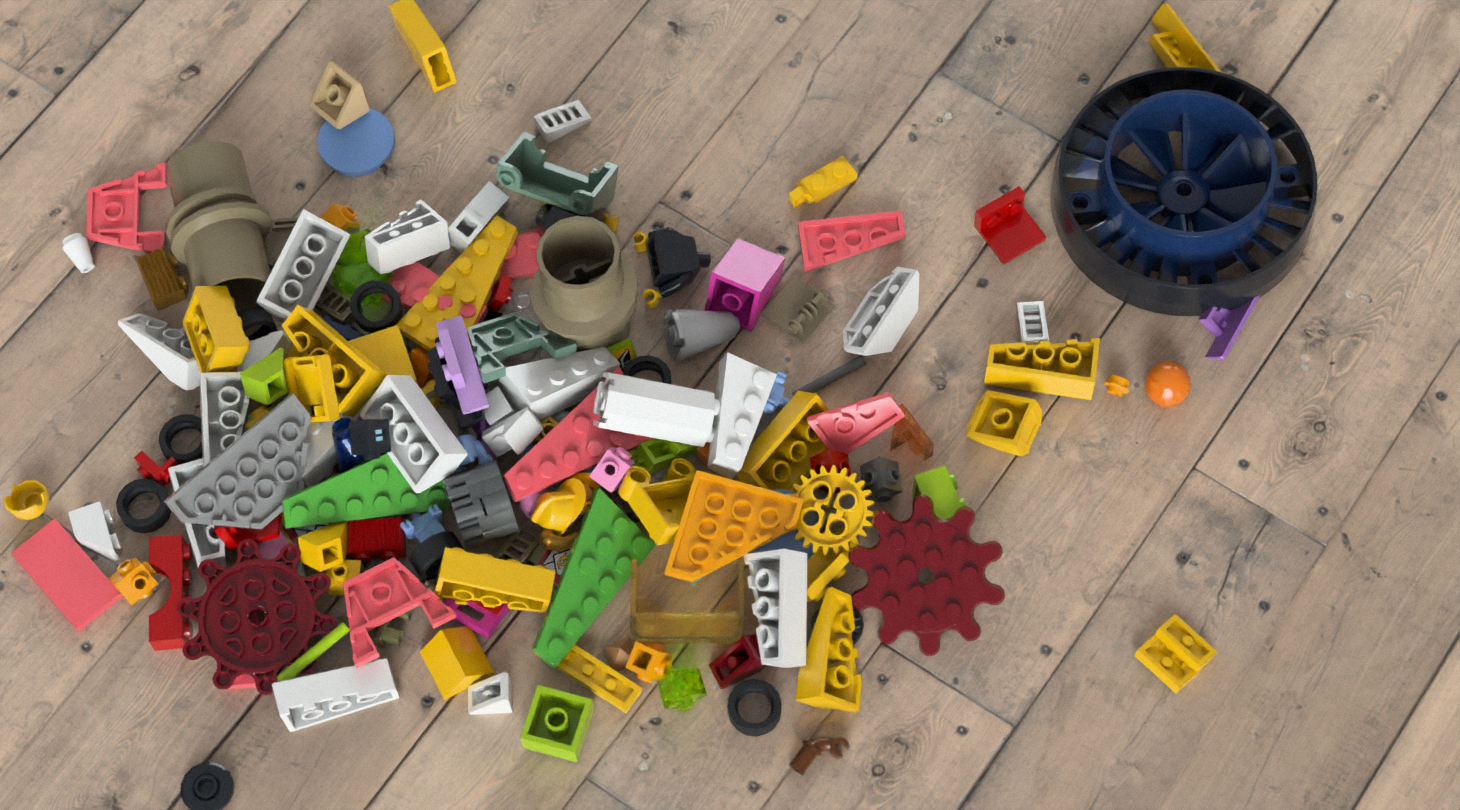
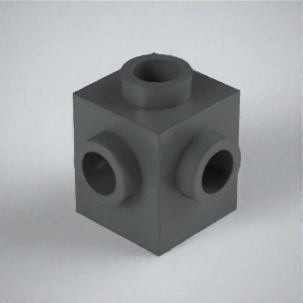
M879 456L860 465L861 480L866 482L863 491L871 490L872 492L869 498L875 499L877 502H887L893 496L902 493L901 475L897 461Z

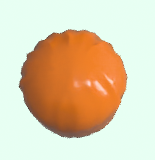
M1162 361L1153 366L1146 375L1145 392L1147 397L1159 407H1173L1181 404L1187 398L1191 389V378L1181 364L1172 361Z

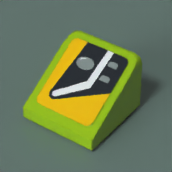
M630 338L607 348L620 362L622 371L630 360L637 357Z

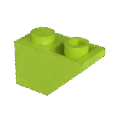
M283 348L277 349L240 373L246 397L269 405L288 392L284 369L286 355Z

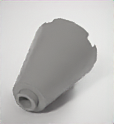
M668 309L663 317V325L668 324V333H664L666 346L670 357L676 359L675 362L684 361L734 339L740 330L739 320L731 312Z

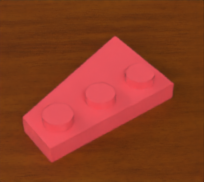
M887 392L806 417V419L828 449L849 454L905 417V414L892 395Z

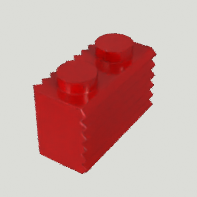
M403 518L348 521L347 552L350 559L361 560L362 564L371 562V559L382 558L383 561H387L393 557L399 560V557H406V535L400 526L401 522H404Z

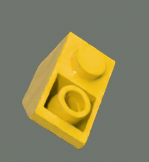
M347 521L335 522L299 536L301 563L320 572L343 563L348 547Z

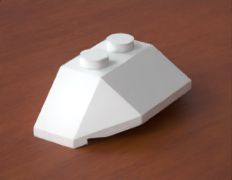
M896 267L891 275L883 278L868 291L843 330V347L846 352L864 356L892 352L918 311V270Z

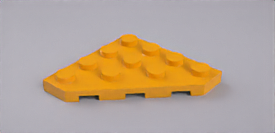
M696 470L666 565L665 575L693 582L796 529L804 499Z

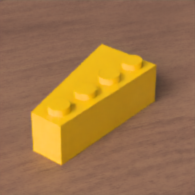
M297 305L282 324L283 329L303 356L329 355L339 413L354 418L386 377V374L313 310Z

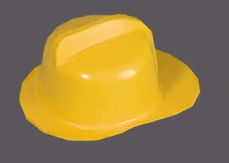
M571 478L563 482L556 491L543 493L536 502L535 511L531 516L532 522L539 524L545 529H551L554 535L561 536L583 510L586 501L584 484L581 480Z

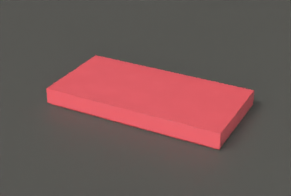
M55 518L11 552L17 562L78 632L123 597Z

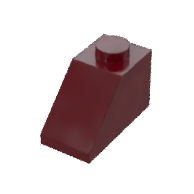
M757 634L743 635L709 664L720 689H725L762 671L767 666L761 663Z

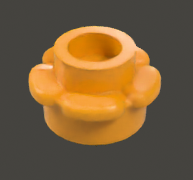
M1109 375L1108 381H1104V385L1108 387L1107 392L1112 395L1122 397L1123 393L1127 394L1129 392L1130 381L1125 378Z

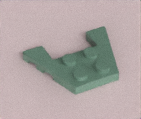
M514 312L467 327V335L483 383L506 376V367L500 361L518 353H526L530 349L542 346L555 359L576 353L575 341L569 339L565 342L559 339V334L553 331L544 332L539 329V324Z

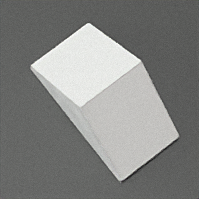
M502 672L468 686V714L513 713L512 683L509 674Z

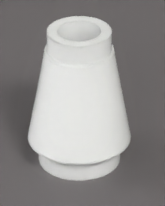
M74 233L62 241L63 251L81 273H87L95 268L86 237H83L81 233Z

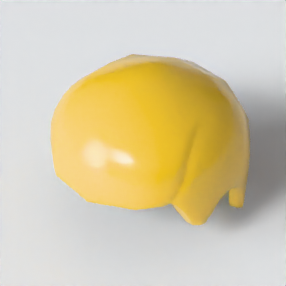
M26 480L19 485H13L12 493L9 497L4 496L5 508L21 520L38 518L48 505L49 492L37 480Z

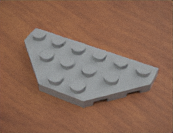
M290 394L165 499L164 502L181 523L263 529L283 511V498L304 489L302 475L304 474V465H306L308 443L306 442L311 415L294 394Z

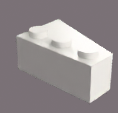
M421 199L415 203L416 208L408 213L405 210L399 213V219L390 224L387 221L364 236L368 264L380 275L390 273L408 264H414L418 260L437 255L441 251L450 248L447 221Z

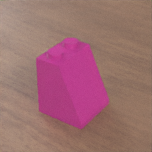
M737 238L712 271L704 311L731 312L733 316L738 318L740 328L752 332L761 316V312L765 309L781 278L785 258Z

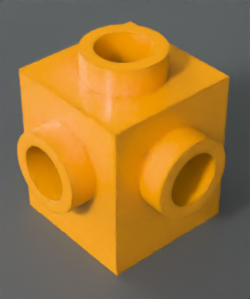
M135 557L132 560L128 559L118 566L117 572L108 578L131 605L139 599L148 597L153 592L154 587L158 585L152 577L156 572L147 561L141 563Z
M650 640L649 644L636 641L625 668L636 672V678L645 682L652 683L653 679L664 681L671 671V661L674 655L664 651L666 646L659 642Z

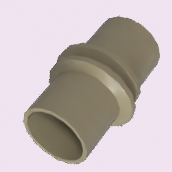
M221 141L189 145L176 152L168 160L166 166L174 209L168 214L165 225L166 233L170 240V248L176 260L187 265L193 292L196 286H227L230 296L234 298L236 312L246 307H261L256 300L271 273L262 237L264 235L268 236L273 226L270 213L267 209L257 204L256 197L252 194L245 160L239 148L233 144Z
M574 216L561 219L545 231L538 243L536 257L539 269L533 276L530 291L535 315L547 329L559 334V339L565 342L569 339L575 341L576 352L600 347L607 349L628 338L629 320L635 313L638 299V281L633 264L620 250L616 235L606 224L592 217Z

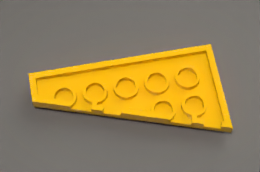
M496 215L428 289L429 295H426L422 302L417 301L396 324L399 326L401 334L428 351L436 347L435 338L439 337L436 323L462 316L460 313L461 307L469 303L476 307V313L470 318L462 316L466 331L467 327L475 325L483 306H486L489 301L494 282L500 276L501 266L504 260L508 258L518 235L517 227ZM443 295L450 296L453 301L452 306L445 310L438 308V298Z

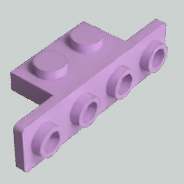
M462 316L437 322L436 326L440 342L435 343L440 359L444 357L447 364L442 365L446 380L453 381L462 413L465 415L488 408L489 403Z

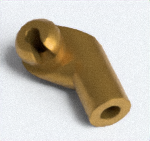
M545 529L540 533L539 538L544 548L563 552L572 547L575 538L579 534L574 529L563 536L554 535L551 529Z

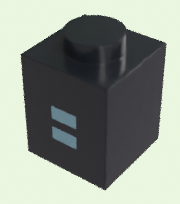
M368 419L349 422L352 455H363L364 460L379 459L380 453L391 452L388 419Z

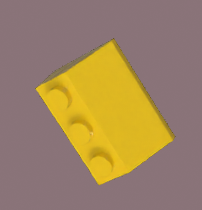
M196 286L182 323L200 373L229 372L242 364L246 353L250 349L249 339L245 337L242 329V319L235 310L234 298L230 296L227 286Z

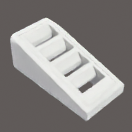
M579 100L534 116L535 126L547 144L592 121ZM576 109L581 115L579 118H576L573 113ZM568 114L572 120L567 121L565 115ZM560 119L562 123L558 124L556 120Z
M1044 302L1017 303L1021 343L1037 345L1040 341H1049ZM1039 313V315L1024 316V314Z

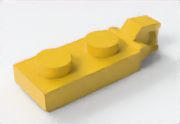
M841 156L800 180L796 184V188L789 192L788 200L794 208L806 201L809 204L812 202L816 204L855 181L858 174L846 158Z

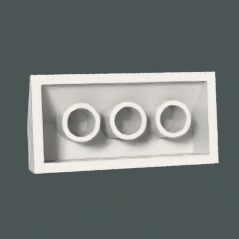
M303 209L256 302L275 320L281 323L285 322L297 305L313 310L350 234Z
M387 375L359 413L363 420L388 419L391 452H387V454L415 493H421L453 474L468 455L411 375Z

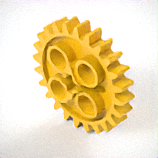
M835 465L832 466L830 472H827L826 468L821 466L820 474L818 475L811 469L810 479L801 475L802 486L794 483L793 487L797 490V493L788 494L804 499L797 527L792 530L799 531L794 537L795 540L799 541L805 538L803 542L804 548H808L813 544V552L817 554L820 548H823L825 556L829 555L830 549H833L836 555L840 554V547H844L849 552V544L851 542L860 546L857 537L860 535L867 538L868 535L863 529L865 527L873 528V525L867 519L874 515V512L869 511L868 508L874 506L875 502L866 499L872 494L871 490L862 491L866 482L862 480L855 483L858 477L856 473L847 477L848 469L844 467L839 474ZM821 486H827L829 488V495L823 500L817 499L815 495L817 489ZM839 487L841 489L833 504L837 512L829 515L825 533L821 534L820 530L828 515L824 509L825 507L830 508L832 506L835 490ZM848 495L855 498L854 506L850 509H843L841 506L842 499ZM811 512H817L819 514L818 523L808 526L806 524L807 515ZM838 521L844 522L845 531L841 535H833L831 530L833 524Z

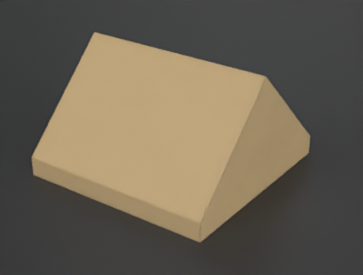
M329 61L309 106L335 128L342 129L370 110L361 83L336 63Z

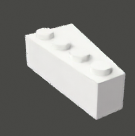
M605 347L576 352L558 359L553 357L506 367V376L499 378V388L516 412L529 407L540 421L582 402L598 386L600 381L603 382L606 377L602 376L604 371L612 373L620 366V362Z
M778 549L744 555V562L746 565H749L751 575L747 577L748 586L753 589L755 603L752 604L753 615L758 617L759 623L756 634L762 665L782 668L806 666L807 553L789 549Z

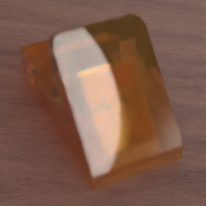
M902 403L899 406L904 411L905 417L894 424L890 450L892 451L907 442L910 450L915 455L919 454L923 461L933 456L934 444Z

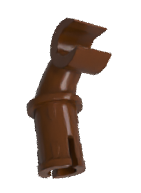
M817 737L803 740V746L789 763V766L799 774L804 775L806 769L816 756H821L822 751H829L834 758L842 759L843 755L836 751V745L840 744L849 749V742L843 737L835 739Z

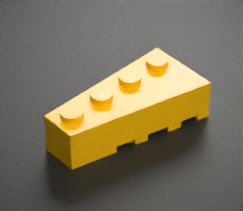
M1091 338L1090 342H1078L1077 339L1066 340V343L1050 344V341H1040L1037 345H1026L1025 342L990 344L984 384L1091 400L1096 381L1100 338Z
M445 547L434 593L441 601H443V598L456 599V604L467 605L469 600L481 601L484 607L495 608V606H500L504 603L507 604L509 609L546 613L551 600L556 571L549 570L542 565L530 566L521 564V562L514 559L502 560L485 553L474 554L466 552L461 548L450 549Z

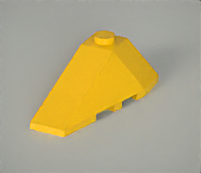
M829 587L826 590L806 649V666H801L799 669L795 700L815 708L858 712L860 709L862 679L861 674L857 675L855 658H858L859 655L858 648H853L852 632L855 630L852 599L851 595L833 587Z

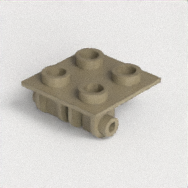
M793 276L761 312V315L803 344L835 305L827 299L829 294L825 290L814 291Z

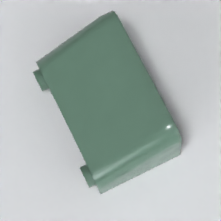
M526 132L522 133L497 163L496 175L503 187L580 215H587L607 208L615 196L619 165L607 161L601 170L593 168L589 173V177L546 162V150L541 149L539 151L534 144L536 136Z

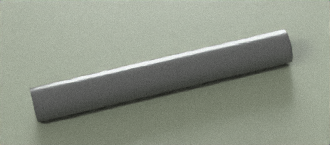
M860 355L794 391L792 395L794 396L797 391L815 393L866 365V361Z

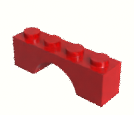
M182 534L149 538V564L156 574L165 576L171 583V592L167 602L161 609L149 615V643L155 651L181 649L189 638L193 637L192 622L188 621V618L182 617L177 611L178 603L183 598L191 597V595H188V586L192 585L191 569H188V560H192V548L190 543L187 544Z

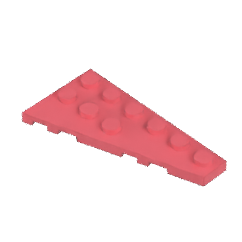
M620 366L612 372L624 375ZM596 387L502 477V480L514 502H517L564 481L577 473L597 466L607 450L613 446L631 451L637 448L640 443L653 438L594 426L593 419L599 420V415L593 414Z

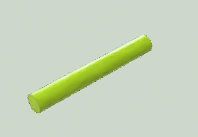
M342 622L277 676V679L280 682L293 679L348 633L350 629Z

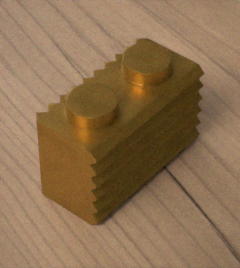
M161 247L146 253V255L136 257L135 260L157 311L187 299L184 290L189 288L183 275L177 276L175 269L180 267L173 253L168 255L165 247Z

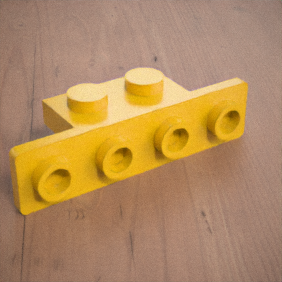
M1168 3L1162 4L1152 18V22L1161 33L1152 35L1148 41L1156 55L1161 58L1167 67H1196L1221 72Z
M839 527L834 531L833 535H841L845 529ZM853 542L849 544L850 550L857 546ZM840 547V554L838 555L835 554L833 549H830L828 556H825L823 548H820L817 554L814 553L807 560V602L813 599L816 602L820 600L826 593L827 588L825 586L831 580L836 582L847 571L844 566L850 560L848 559L849 552L844 547Z

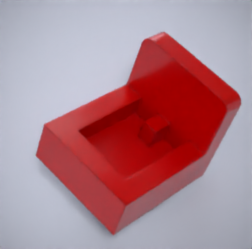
M502 275L499 281L494 283L491 289L492 294L486 305L488 309L498 312L504 303H509L513 293V289L510 288L511 278Z
M143 451L134 457L139 466L136 469L143 478H151L163 487L171 483L168 468L179 465L171 457L159 467Z

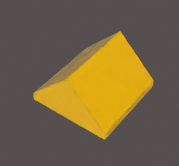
M467 626L441 629L420 650V654L444 700L462 692L468 686L495 675L472 629Z

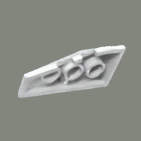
M141 313L118 320L120 328L170 381L186 391L200 386V371L184 327L180 330L167 327V322Z

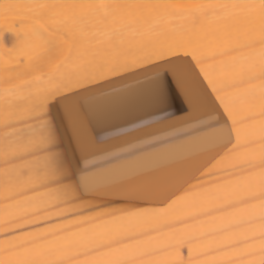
M630 637L603 646L610 667L615 671L624 669L633 649Z

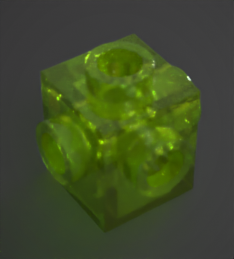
M676 668L667 672V676L657 682L665 709H677L679 712L687 711L694 707L695 702L707 695L699 669Z

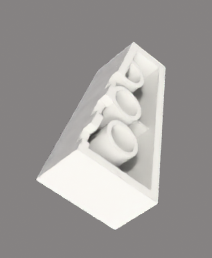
M727 352L719 362V378L715 395H717L716 399L720 400V409L718 415L714 416L713 419L715 433L709 447L707 468L733 479L742 468L777 374Z
M241 372L200 373L203 467L244 434L252 399L245 395L240 376Z
M373 394L354 418L339 413L340 419L310 422L306 442L308 443L306 465H304V474L302 475L304 488L318 484L324 477L328 478L334 471L333 467L342 457L345 459L351 453L349 422L363 420L359 413Z
M203 458L168 468L174 492L203 468ZM184 523L197 567L206 559H213L220 566L227 567V546L215 533L214 525Z
M376 658L358 668L354 665L272 683L279 714L290 732L399 698L392 669L387 658Z

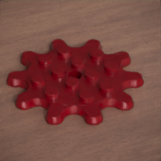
M919 495L913 500L912 515L905 521L896 520L886 510L875 512L872 517V524L879 534L878 543L871 548L855 546L849 551V562L856 567L864 569L868 576L866 585L854 591L851 599L852 606L858 610L874 607L881 611L883 622L878 629L877 636L882 643H894L901 633L908 631L918 637L919 648L924 655L934 656L940 650L941 635L947 630L958 632L966 641L977 640L981 634V627L974 618L975 608L982 603L998 605L1003 602L1005 598L1004 589L1000 585L988 581L985 575L986 567L1001 558L1003 548L997 541L977 543L971 538L970 528L975 521V513L970 507H960L951 518L941 519L934 512L932 499L927 495ZM929 568L932 570L934 579L931 583L925 584L918 579L920 569Z
M244 539L237 547L238 559L234 565L222 567L213 559H206L200 563L198 572L206 582L207 588L205 593L198 598H183L177 606V611L182 617L195 620L199 626L197 635L184 644L182 651L183 655L189 660H197L204 656H211L216 660L217 669L213 675V684L216 688L227 690L233 685L238 676L248 674L254 678L256 689L260 694L270 695L274 693L272 683H277L278 671L285 666H291L308 651V643L312 637L316 635L326 636L337 627V621L333 616L318 612L315 606L317 598L329 590L331 580L324 573H317L311 577L299 575L296 567L301 557V551L294 544L283 546L275 558L265 559L260 556L258 545L254 540ZM257 610H262L266 614L265 619L260 625L253 624L250 620L252 613ZM316 659L300 673L305 675L312 673L317 665Z

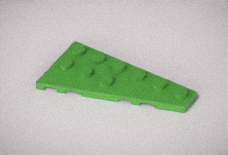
M387 452L380 454L379 459L364 461L341 474L338 473L331 476L330 479L282 499L285 528L427 512L430 506L434 507V504H437L441 510L450 509V499L443 480L421 493H415Z
M600 488L594 489L591 497L592 502L582 520L583 525L578 537L573 542L561 573V581L551 598L552 604L547 617L543 619L532 650L551 668L557 667L656 546Z

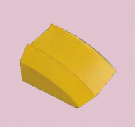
M987 390L978 401L965 429L967 437L986 446L1006 453L1024 456L1029 453L1036 433L1041 426L1042 410L1036 399Z

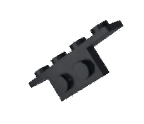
M439 337L435 338V343L440 342ZM436 347L426 351L429 359L428 369L434 376L436 383L434 390L441 400L444 399L454 406L459 426L462 429H467L485 419L483 409L465 415L462 413L453 381H447L442 368V365L447 364L445 357L440 359Z

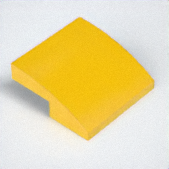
M1174 614L1158 628L1155 635L1136 651L1134 656L1177 694L1216 655L1217 651L1181 618Z

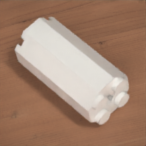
M604 371L602 376L607 379L605 382H599L593 406V414L599 415V420L593 419L594 426L704 447L706 442L711 443L713 441L715 428L712 427L714 416L718 415L720 409V400L715 399L714 393Z

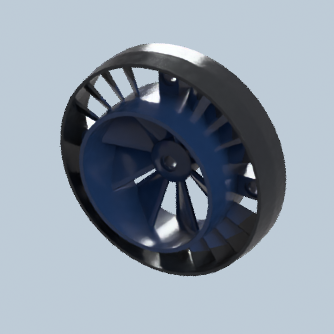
M1168 67L1144 71L1112 84L1091 99L1074 119L1063 140L1055 162L1051 186V208L1057 234L1071 260L1081 272L1105 292L1125 303L1154 313L1172 316H1201L1203 311L1212 307H1217L1216 311L1218 312L1221 309L1233 310L1241 307L1252 298L1261 297L1271 291L1289 274L1301 257L1313 226L1317 204V171L1314 156L1303 131L1294 118L1282 105L1258 87L1229 74L1196 67ZM1145 98L1134 106L1131 103L1133 100ZM1109 111L1118 122L1114 121L1106 112ZM1260 122L1265 124L1269 129L1265 130ZM1087 128L1088 130H1090V131H1092L1093 133L1097 134V135L1100 136L1101 138H1099V137H1097V136H1095V135H1093V134L1087 132V131L1084 130V129ZM1181 131L1182 169L1176 170L1168 132ZM1280 139L1289 149L1297 164L1277 166L1273 142ZM1134 142L1163 176L1160 182L1118 158L1119 153ZM1228 145L1227 148L1220 154V152L1225 148V146ZM1068 150H1071V151H1074V152H1077V153H1080V154H1083V155H1086V156H1089V157H1085V156H1081V155L1069 153V152H1067V151H1068ZM1063 176L1097 180L1096 189L1065 193ZM1116 185L1156 193V200L1128 204ZM1308 196V201L1289 199ZM1271 205L1306 214L1307 218L1302 228L1268 217ZM1075 207H1082L1083 209L1078 210ZM1159 213L1165 217L1160 225L1150 221ZM1098 223L1083 231L1079 226L1083 224ZM1265 225L1294 240L1283 250L1262 237L1261 234ZM1111 241L1112 245L1102 252L1100 248ZM1256 244L1273 261L1261 267L1248 252ZM1129 258L1133 261L1129 268L1122 266ZM1237 261L1240 262L1247 273L1245 276L1225 282H1219L1217 271L1227 268ZM1151 270L1159 273L1157 280L1149 278ZM1178 276L1186 277L1187 284H1177Z

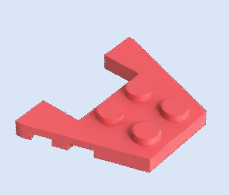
M166 163L157 164V168L144 172V169L135 172L133 177L122 181L116 179L89 189L87 197V238L91 241L146 253L161 247L166 249V233L164 230L139 232L140 191L167 188Z
M394 557L343 582L353 662L356 668L380 657L368 631L420 605L433 629L456 618L452 608L445 605L433 591L426 588L414 574Z

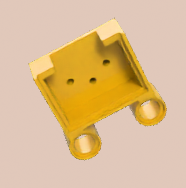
M674 459L663 481L653 484L649 483L651 476L646 469L632 466L627 470L618 489L620 497L629 503L649 532L650 538L657 545L671 543L675 540L695 476L694 466L686 459Z

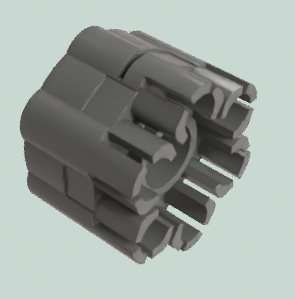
M495 460L453 473L443 479L466 549L519 531Z

